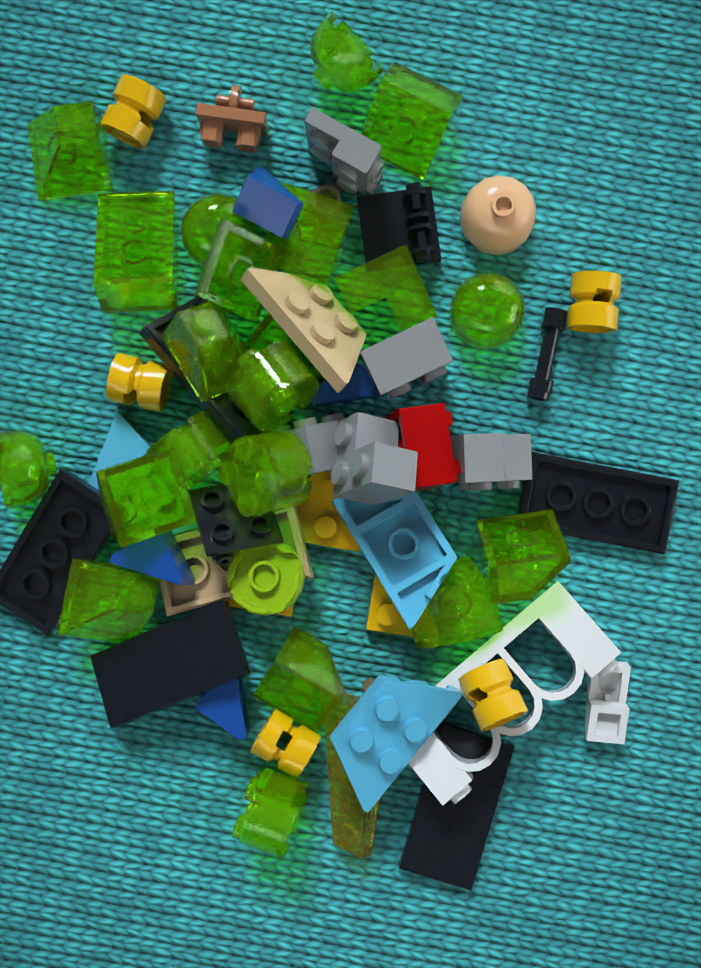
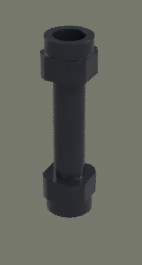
M553 307L545 308L540 328L544 329L535 377L529 379L527 388L528 398L549 401L554 384L553 381L549 380L559 332H563L566 327L568 313L566 310Z

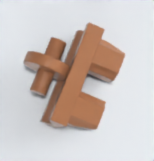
M232 85L230 96L216 95V105L197 103L196 117L200 123L201 141L204 146L220 148L223 147L225 131L238 132L237 149L243 152L257 153L262 136H268L269 123L266 121V112L254 111L255 100L242 98L241 86Z

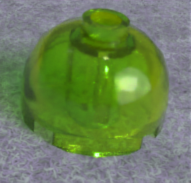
M331 11L319 24L311 39L310 55L317 67L313 75L327 90L334 85L342 92L355 93L375 82L385 69L380 61L373 66L375 62L370 58L373 52L344 21L337 26L334 23L337 20V14Z
M220 193L204 195L193 202L183 216L181 225L183 246L191 259L205 270L216 273L234 271L241 267L240 265L248 257L250 258L255 251L258 238L256 224L232 212L237 201L232 196Z
M479 273L466 279L455 290L449 306V322L455 335L466 345L479 349H496L507 344L520 331L525 317V302L519 287L508 277L497 273Z
M24 431L0 432V484L5 508L33 503L41 498L49 488V475L57 474L54 452L46 453L42 441L31 433Z

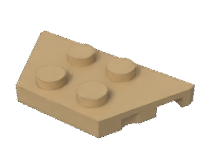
M252 267L248 268L240 280L337 393L341 392L350 381L367 333L357 323L356 318L347 312L334 297L330 288L323 284L319 278Z

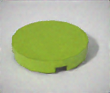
M284 542L236 551L232 557L233 561L228 565L226 577L228 588H230L237 605L249 613L263 616L282 613L295 604L303 591L305 572L302 560L294 548Z

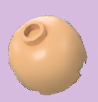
M496 175L484 178L470 189L462 202L459 222L462 234L467 241L469 239L472 245L478 247L477 250L484 254L502 255L513 252L527 240L534 228L537 209L533 195L525 184L513 177Z

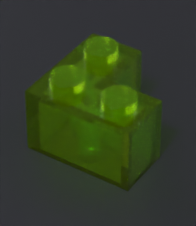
M407 245L401 246L335 277L350 314L385 298L400 332L432 317L434 319L438 317Z

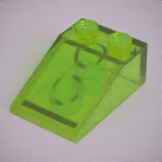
M174 191L98 194L93 286L102 313L174 310L179 307V269Z

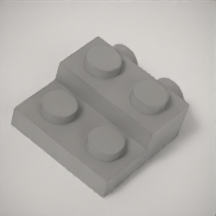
M312 107L304 120L308 147L311 148L310 152L324 162L330 163L332 160L333 178L337 180L336 184L341 189L351 194H356L358 191L365 196L367 193L373 195L384 175L381 173L385 162L381 161L382 146Z

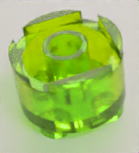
M280 339L259 352L256 349H250L243 353L237 360V365L240 368L225 386V391L248 420L261 432H269L292 420L293 418L289 412L295 407L299 406L303 410L315 397L319 389V382L284 339Z
M204 410L187 419L190 426L185 424L178 429L175 427L154 443L146 451L147 454L144 455L176 498L192 487L195 488L212 475V471L222 467L238 455L233 445Z
M271 431L239 437L230 445L225 462L219 465V478L224 485H227L233 501L238 506L239 512L245 517L260 516L299 506L307 499L312 489V481H307V468H312L310 454L302 440L291 432Z
M270 768L260 769L256 778L252 777L248 784L244 800L250 801L244 815H239L232 837L239 839L241 844L284 859L291 845L287 843L289 835L292 836L293 833H296L308 796L306 791L310 787V783L298 778L294 779L287 774Z

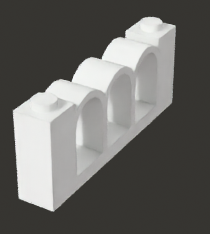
M558 581L435 685L436 687L446 688L447 685L454 686L466 699L458 681L459 677L474 668L486 664L498 653L529 689L533 700L531 713L526 720L519 724H504L491 729L493 737L491 747L485 755L477 759H466L457 755L440 737L439 733L434 730L408 764L442 805L450 799L456 804L472 790L469 786V783L473 780L471 772L480 771L492 764L498 756L501 746L500 734L518 736L534 728L540 720L542 713V698L550 701L563 700L574 694L579 688L584 673L590 678H593L596 674L603 678L619 664L615 658L621 654L620 650ZM537 619L563 647L572 660L573 673L571 679L564 687L558 690L548 691L539 688L504 649L505 646ZM467 700L469 704L474 708V701Z

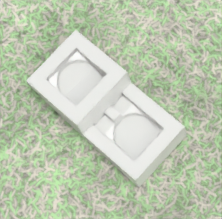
M617 661L619 664L603 678H600L598 674L593 678L588 677L585 712V739L587 741L625 744L630 710L626 704L631 666L628 662Z

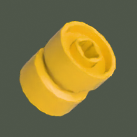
M122 74L112 95L116 103L107 106L99 126L119 141L144 150L154 131L151 121L159 119L167 98L161 91L137 77Z
M578 271L571 274L569 296L575 300V303L568 307L567 329L586 333L616 332L618 329L619 309L614 305V301L620 298L622 276L608 271Z
M117 353L108 374L106 386L107 400L131 405L134 401H137L140 408L162 413L170 395L173 374L162 362L149 360L146 364H143L139 357Z
M504 659L483 664L465 673L458 679L466 699L475 703L472 713L481 732L502 726L528 712L519 690L512 689L510 686L514 679Z
M275 708L257 736L250 752L266 762L276 760L279 770L297 779L314 753L321 735L304 725L299 727L293 726V718ZM281 734L289 737L283 750L275 746Z

